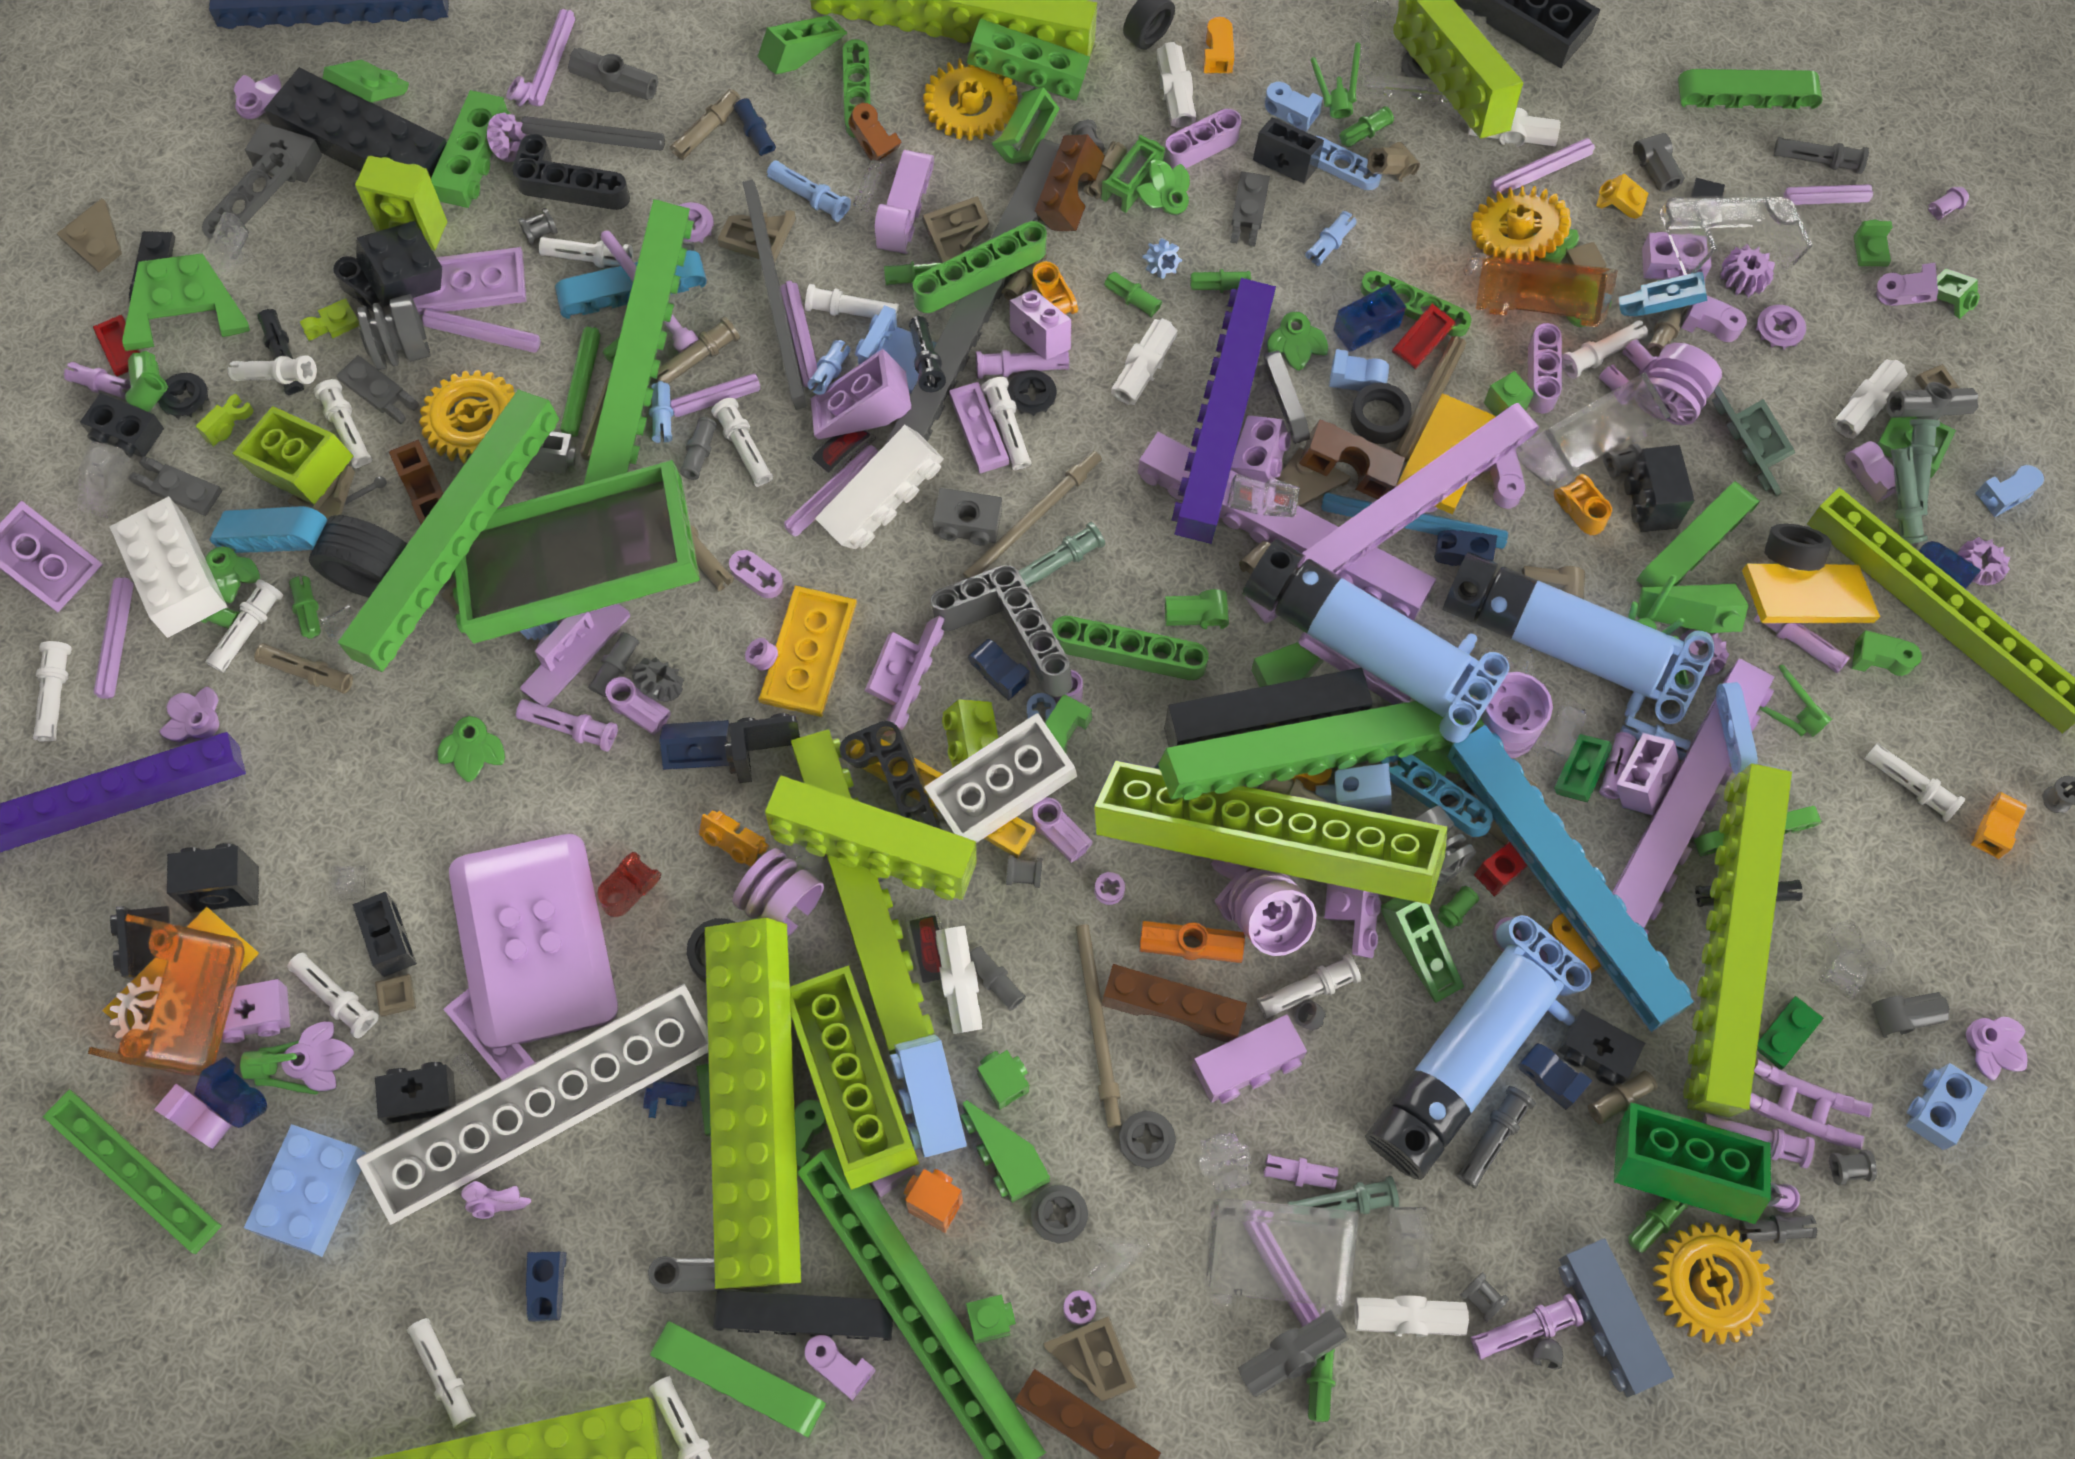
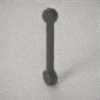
M382 476L376 477L372 484L348 496L345 505L376 488L385 487L386 479Z

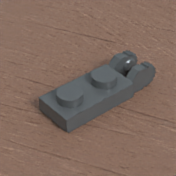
M1241 171L1231 223L1233 230L1230 243L1237 244L1241 232L1240 226L1252 228L1249 232L1248 242L1249 246L1255 247L1258 229H1261L1270 176Z
M359 355L336 375L338 380L381 413L385 412L400 424L406 420L405 416L392 404L399 399L406 407L413 411L419 407L418 402L403 390L402 387Z
M143 456L139 463L146 470L158 473L155 480L152 481L146 476L132 472L128 478L132 483L149 490L151 494L163 499L169 496L175 504L204 516L208 514L222 493L220 486L167 464L162 465L158 461Z

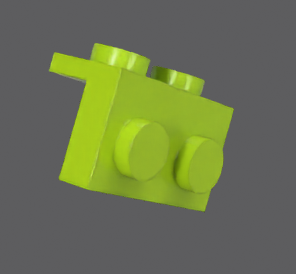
M958 699L943 712L942 725L946 730L947 752L952 768L998 739L993 706L990 701Z

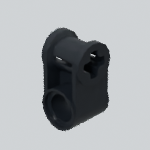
M345 256L338 259L334 264L333 271L341 289L355 298L361 305L367 306L369 310L374 312L373 304L380 303V300L358 265L356 258Z

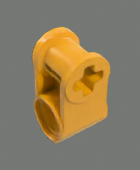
M1044 261L1038 263L1033 269L1032 290H1036L1064 314L1077 313L1076 299L1064 281L1059 268L1052 262ZM1041 280H1049L1051 282L1045 283Z
M1580 474L1575 478L1574 482L1565 487L1559 486L1554 490V499L1584 533L1597 535L1604 531L1612 513V506L1587 475ZM1590 514L1596 515L1598 518H1594Z

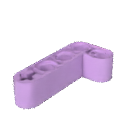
M909 150L903 151L887 204H880L876 213L875 235L878 249L902 254L908 253L906 252V246L912 240L915 227H913L915 217H919L922 207V193L926 194L934 166L933 155Z

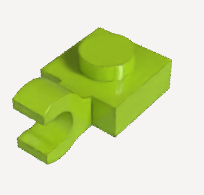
M346 298L317 310L320 318L307 317L300 321L308 341L328 332L333 339L359 326V320Z
M233 394L227 399L223 407L217 404L195 427L203 439L214 447L219 441L229 438L235 426L234 421L244 420L252 415L254 409L250 403L246 402L243 407L237 408L242 401L237 394Z

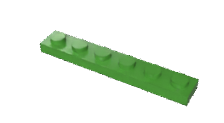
M69 1089L43 1116L44 1119L191 1253L197 1254L222 1227L219 1222L74 1091Z

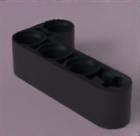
M539 134L527 135L520 142L512 172L518 190L523 195L611 210H620L629 204L630 194L625 177L622 174L552 162L547 142Z
M881 721L852 733L842 740L840 754L853 767L861 769L880 762L901 816L920 822L915 816L921 815L927 825L942 829L932 801L924 788V781L903 731L891 721ZM887 731H895V741L891 745L883 746L881 744L882 735ZM856 744H864V754L858 759H852L850 755L852 747ZM899 761H907V772L899 777L894 776L893 767ZM913 791L919 792L921 798L918 805L907 807L905 804L906 796Z

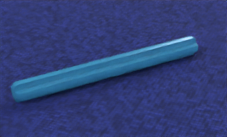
M1325 493L1321 507L1326 512L1354 517L1374 502ZM1426 513L1404 527L1438 535L1439 532L1444 530H1463L1497 535L1496 548L1500 549L1506 546L1508 540V532L1506 530Z

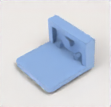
M884 305L879 316L875 315L872 318L867 337L861 339L856 347L855 355L858 357V365L881 349H884L906 371L908 389L911 394L919 376L914 367V360L917 355L912 334L907 330L897 327L896 310ZM932 341L933 348H935L937 343Z

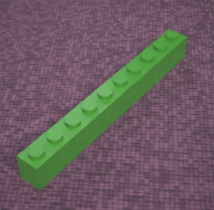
M653 199L584 485L627 473L630 463L635 465L637 463L640 446L635 445L637 435L643 436L647 417H643L642 412L644 406L650 407L654 389L648 387L651 378L657 379L661 360L655 358L658 349L664 350L667 332L662 331L664 321H671L674 304L669 303L671 293L677 295L681 276L675 274L677 266H684L687 249L683 248L682 245L684 238L690 239L694 221L688 220L690 208Z
M519 389L337 642L351 660L383 672L390 661L395 658L401 645L408 635L413 632L416 624L427 608L432 605L434 598L450 579L457 565L467 555L473 542L480 532L486 528L494 512L504 502L508 492L515 482L521 478L529 462L537 455L543 442L555 429L560 419L548 399Z
M1411 701L1169 747L1165 749L1158 765L1170 799L1183 798L1184 800H1191L1203 793L1213 791L1217 794H1222L1234 787L1246 785V787L1252 788L1261 785L1265 781L1274 779L1286 781L1295 775L1304 773L1317 775L1330 768L1347 769L1356 763L1365 761L1377 763L1386 757L1395 755L1403 758L1414 754L1416 751L1426 749L1429 752H1433L1455 742H1450L1442 736L1439 727L1443 719L1442 716L1417 701ZM1481 717L1475 724L1470 734L1484 726V722ZM1454 719L1458 724L1464 725L1460 720Z
M836 1148L822 1150L797 1171L983 1458L1039 1459L1046 1451L870 1185L865 1184L851 1190L844 1175Z

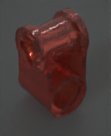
M631 852L598 887L597 895L603 911L611 917L623 916L642 896H645L657 884L662 873L657 869L652 870L643 863L637 852ZM620 893L623 895L621 900L616 903L607 902V899L612 894Z

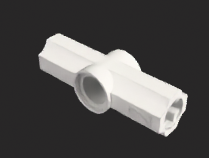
M1175 42L1165 43L1157 49L1160 89L1164 90V98L1162 100H1166L1171 126L1176 128L1188 127L1196 121V112L1192 99L1193 83L1191 72L1186 71L1182 47L1176 45Z
M1517 107L1511 130L1487 138L1499 139L1503 145H1505V142L1513 143L1517 147L1524 143L1556 146L1560 131V121L1528 116L1524 109ZM1468 126V135L1477 136Z
M1163 318L1161 320L1155 319L1140 344H1134L1127 356L1125 368L1111 390V394L1117 400L1128 405H1135L1149 380L1153 381L1155 379L1153 378L1157 368L1161 369L1164 356L1177 336L1178 330L1174 328L1171 322Z
M1886 359L1869 380L1865 379L1849 399L1848 405L1833 421L1832 425L1835 430L1846 438L1854 439L1858 436L1870 419H1875L1880 410L1887 404L1886 399L1891 391H1895L1907 377L1908 373L1905 370V365L1896 359Z
M965 926L937 930L936 941L942 966L939 967L944 998H947L953 1034L983 1029L976 994L979 992L974 962H971Z
M1397 1296L1394 1299L1364 1297L1355 1299L1356 1331L1395 1333V1336L1416 1334V1337H1427L1428 1334L1443 1336L1467 1335L1469 1314L1466 1302L1427 1301L1426 1297Z

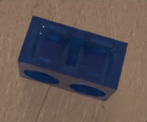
M1390 284L1339 309L1333 331L1348 351L1352 352L1400 327L1406 305Z

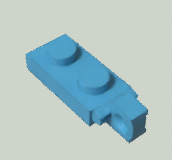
M1700 271L1641 285V289L1633 294L1619 297L1621 314L1624 316L1648 315L1708 301L1703 272Z

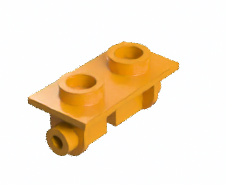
M712 810L708 816L703 814L699 835L708 845L717 846L729 853L734 861L740 864L745 863L752 867L757 861L758 854L762 856L767 851L769 844L765 842L764 837L747 827L739 834L735 833L739 829L740 823L725 815L722 811L715 812Z

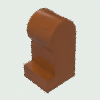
M860 103L853 109L848 119V125L873 163L878 162L899 148L902 141L896 132L888 136L878 121L876 109L871 104Z

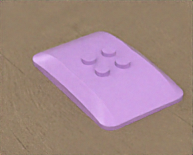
M563 834L463 855L451 863L449 878L477 1034L485 1047L490 1049L504 1046L510 1047L516 1043L523 1044L598 1027L610 1023L616 1017L618 1003L586 848L581 838L573 834Z

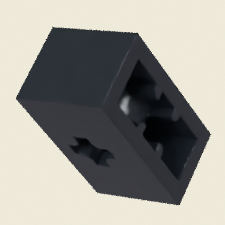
M1271 117L1258 133L1253 161L1305 184L1318 167L1324 140Z
M1581 1009L1575 1015V1021L1569 1026L1557 1051L1565 1055L1563 1059L1568 1064L1577 1068L1585 1066L1596 1072L1595 1077L1599 1081L1614 1086L1615 1083L1623 1084L1628 1080L1646 1043ZM1597 1044H1598V1045H1601V1046L1603 1047V1048H1602V1053H1603L1602 1056H1600V1055L1597 1054V1051H1598V1048L1596 1047Z
M442 1062L424 1063L421 1065V1069L408 1071L406 1068H393L387 1070L386 1075L375 1077L377 1118L385 1125L434 1117L456 1106L454 1072L446 1064L443 1065ZM419 1085L422 1090L416 1091V1097L413 1098L409 1093L414 1092L415 1086Z

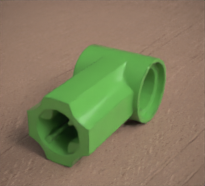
M143 351L141 353H133L128 359L131 387L126 392L125 398L130 405L150 412L167 391L168 386L159 375V367L155 360V355Z
M1210 589L1201 592L1199 596H1165L1166 626L1200 625L1203 629H1207V626H1220V629L1226 628L1229 625L1227 593L1220 589Z

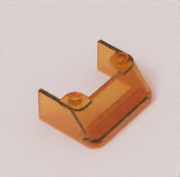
M1503 257L1483 259L1476 309L1490 308L1489 314L1504 316L1507 315L1508 310L1515 309L1573 316L1576 319H1581L1580 325L1599 327L1600 324L1606 321L1618 270L1542 260L1530 261L1527 259L1519 260Z
M127 914L126 921L153 927L149 940L150 951L156 958L167 960L148 1030L132 1029L123 1036L118 1050L89 1047L88 1054L129 1065L184 1075L204 1076L211 1071L216 1061L245 955L243 943L235 937Z

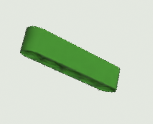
M1690 69L1684 71L1678 77L1682 107L1697 105V107L1714 108V105H1725V108H1743V106L1771 108V106H1782L1784 109H1800V106H1811V109H1815L1823 101L1819 75L1817 72L1810 70Z
M1037 221L1026 222L919 274L913 280L915 307L923 313L935 312L1041 260L1046 254L1047 231L1045 226Z
M1734 481L1642 571L1636 581L1643 587H1663L1670 576L1674 574L1677 578L1673 586H1677L1689 570L1692 571L1704 560L1703 558L1709 550L1712 552L1723 541L1725 535L1729 531L1732 532L1743 521L1742 519L1748 512L1751 513L1757 507L1760 500Z
M1061 616L1052 625V631L1067 655L1194 681L1200 679L1205 674L1209 653L1202 644L1073 616ZM1063 632H1069L1073 635V637L1069 639L1061 638L1059 634ZM1101 639L1105 643L1099 646L1092 644L1090 641ZM1126 645H1131L1135 647L1137 650L1134 652H1126L1122 649V647ZM1154 653H1166L1168 655V658H1156L1154 656ZM1196 659L1200 662V664L1197 666H1191L1186 662V660Z
M670 1321L666 1323L650 1353V1356L667 1363L678 1371L732 1397L736 1401L799 1432L807 1438L810 1437L826 1405L824 1401Z

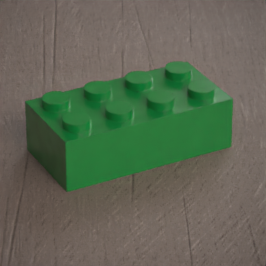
M1631 1102L1617 1127L1614 1183L1756 1224L1771 1200V1143Z

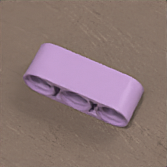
M1223 109L1171 134L1165 143L1164 162L1169 164L1172 169L1179 164H1182L1186 169L1234 145L1239 139L1241 127L1240 114L1233 109Z
M1542 323L1536 327L1528 346V387L1534 393L1529 406L1533 411L1541 414L1548 413L1554 408L1562 389V335L1559 328L1550 323Z

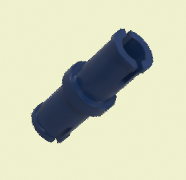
M744 98L736 102L734 110L744 125L743 131L747 137L752 139L759 155L763 156L775 151L776 145L766 130V122L762 117L758 116L750 99Z

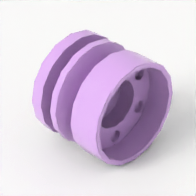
M1675 342L1667 344L1653 364V369L1649 371L1637 390L1638 399L1648 411L1657 416L1664 417L1670 423L1689 425L1694 423L1706 404V399L1710 397L1721 380L1722 371L1718 363L1709 354L1695 346Z
M1508 672L1482 713L1481 718L1491 733L1494 732L1500 737L1504 750L1510 758H1517L1528 753L1537 742L1541 732L1551 718L1553 710L1551 695L1544 684L1533 676L1521 672Z
M774 848L766 852L747 871L734 892L732 902L739 910H745L749 918H757L761 915V918H770L786 923L787 933L790 936L798 926L786 916L794 906L808 916L817 905L824 885L807 870H800L795 873L797 868L796 862L793 859L786 858V854L780 849Z
M1255 868L1240 877L1229 894L1228 908L1232 919L1260 952L1271 956L1292 953L1309 940L1315 929L1317 914L1313 902L1286 874Z

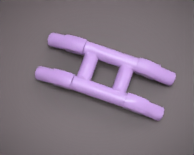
M1756 1058L1754 1073L1770 1084L1783 1088L1778 1105L1751 1092L1750 1108L1754 1112L1818 1136L1827 1142L1859 1150L1862 1149L1864 1136L1847 1132L1844 1129L1829 1124L1825 1125L1830 1107L1849 1114L1854 1113L1870 1118L1873 1104L1856 1100L1853 1097L1838 1092L1834 1093L1811 1084ZM1796 1093L1816 1100L1811 1119L1791 1111Z

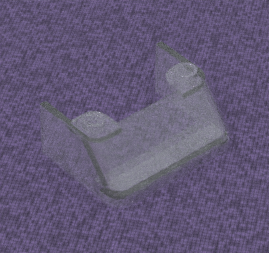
M1752 195L1671 197L1660 209V216L1684 275L1696 273L1717 250L1709 228L1761 226L1781 274L1787 273L1812 247L1795 204L1787 198Z
M1645 372L1534 436L1515 450L1518 461L1523 467L1548 487L1555 484L1558 489L1574 480L1572 474L1577 469L1629 440L1631 445L1648 436L1646 432L1648 428L1669 418L1671 415Z

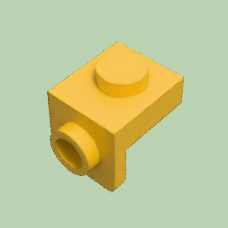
M1622 174L1603 183L1599 190L1600 195L1596 206L1603 209L1613 204L1628 217L1637 219L1642 216L1649 193L1626 174Z

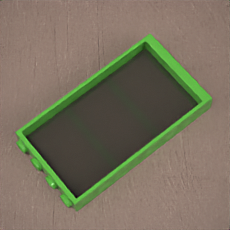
M673 460L497 509L488 521L486 528L480 532L467 555L462 558L452 573L457 586L453 588V596L456 604L459 606V614H456V623L459 631L466 633L472 643L475 644L700 581L683 482Z

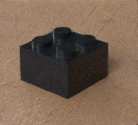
M415 221L357 237L356 261L383 307L390 306V299L408 294L415 298L441 290L442 266Z
M1680 445L1643 448L1624 480L1625 492L1627 495H1631L1633 500L1631 507L1632 520L1634 523L1639 524L1640 532L1677 529L1695 501Z
M231 843L218 844L213 849L204 850L195 847L183 848L178 853L167 854V894L189 913L202 912L206 907L210 910L259 905V866L239 846Z

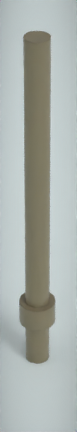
M1093 451L1079 465H1073L1065 473L1066 477L963 573V576L967 579L983 573L1075 485L1077 487L1080 486L1087 479V474L1102 461L1099 453Z
M1083 924L1076 926V933L1101 1085L1098 1086L1100 1101H1104L1108 1128H1117L1122 1126L1117 1100L1121 1098L1119 1084L1114 1081L1089 925Z

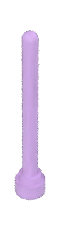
M603 231L601 233V240L633 281L637 266L610 231ZM673 314L670 322L664 321V324L673 334V346L678 353L699 340L692 330L689 331L686 327L683 328Z

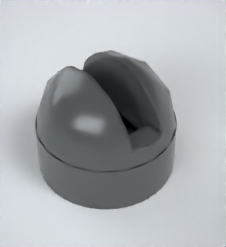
M1312 1000L1303 1001L1295 1012L1296 1023L1312 1031L1322 1027L1324 1024L1323 1020L1326 1017L1324 1009ZM1308 1014L1313 1015L1310 1020H1307Z
M1543 1339L1534 1348L1532 1362L1542 1366L1541 1359L1549 1360L1551 1362L1547 1368L1561 1369L1563 1349L1557 1341Z

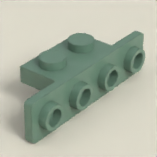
M1717 385L1714 390L1716 398L1712 399L1716 410L1720 416L1726 413L1731 422L1727 424V427L1735 441L1741 438L1746 448L1742 449V453L1749 465L1752 466L1756 463L1762 472L1757 475V478L1764 490L1772 489L1775 496L1782 494L1769 467L1795 454L1793 446L1764 399L1736 414L1721 388Z

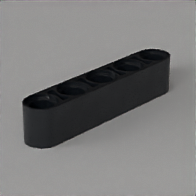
M720 1290L716 1293L713 1330L723 1331L724 1328L737 1329L738 1332L745 1333L772 1331L778 1335L796 1336V1333H808L811 1337L826 1335L830 1338L833 1335L847 1336V1339L861 1340L877 1337L883 1338V1341H891L893 1318L880 1299Z

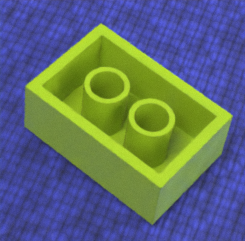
M368 155L355 187L376 232L415 221L429 246L435 251L448 221L427 169L417 164L408 165L395 162L386 157L378 158Z
M274 406L268 410L232 453L254 476L311 504H315L324 495L328 487L354 457L333 433Z

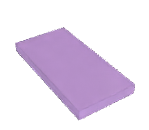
M517 247L437 257L442 266L441 290L413 298L419 315H423L426 309L448 312L527 302L522 248Z

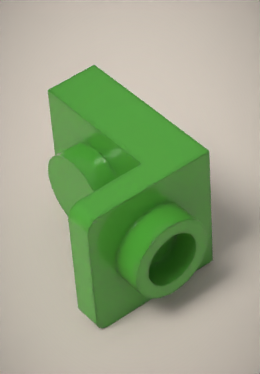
M1873 219L1861 223L1854 235L1858 266H1889L1891 258L1887 236L1893 228L1892 221Z
M1946 268L1937 276V299L1954 304V315L1960 319L1969 310H1973L1976 307L1980 298L1978 279Z

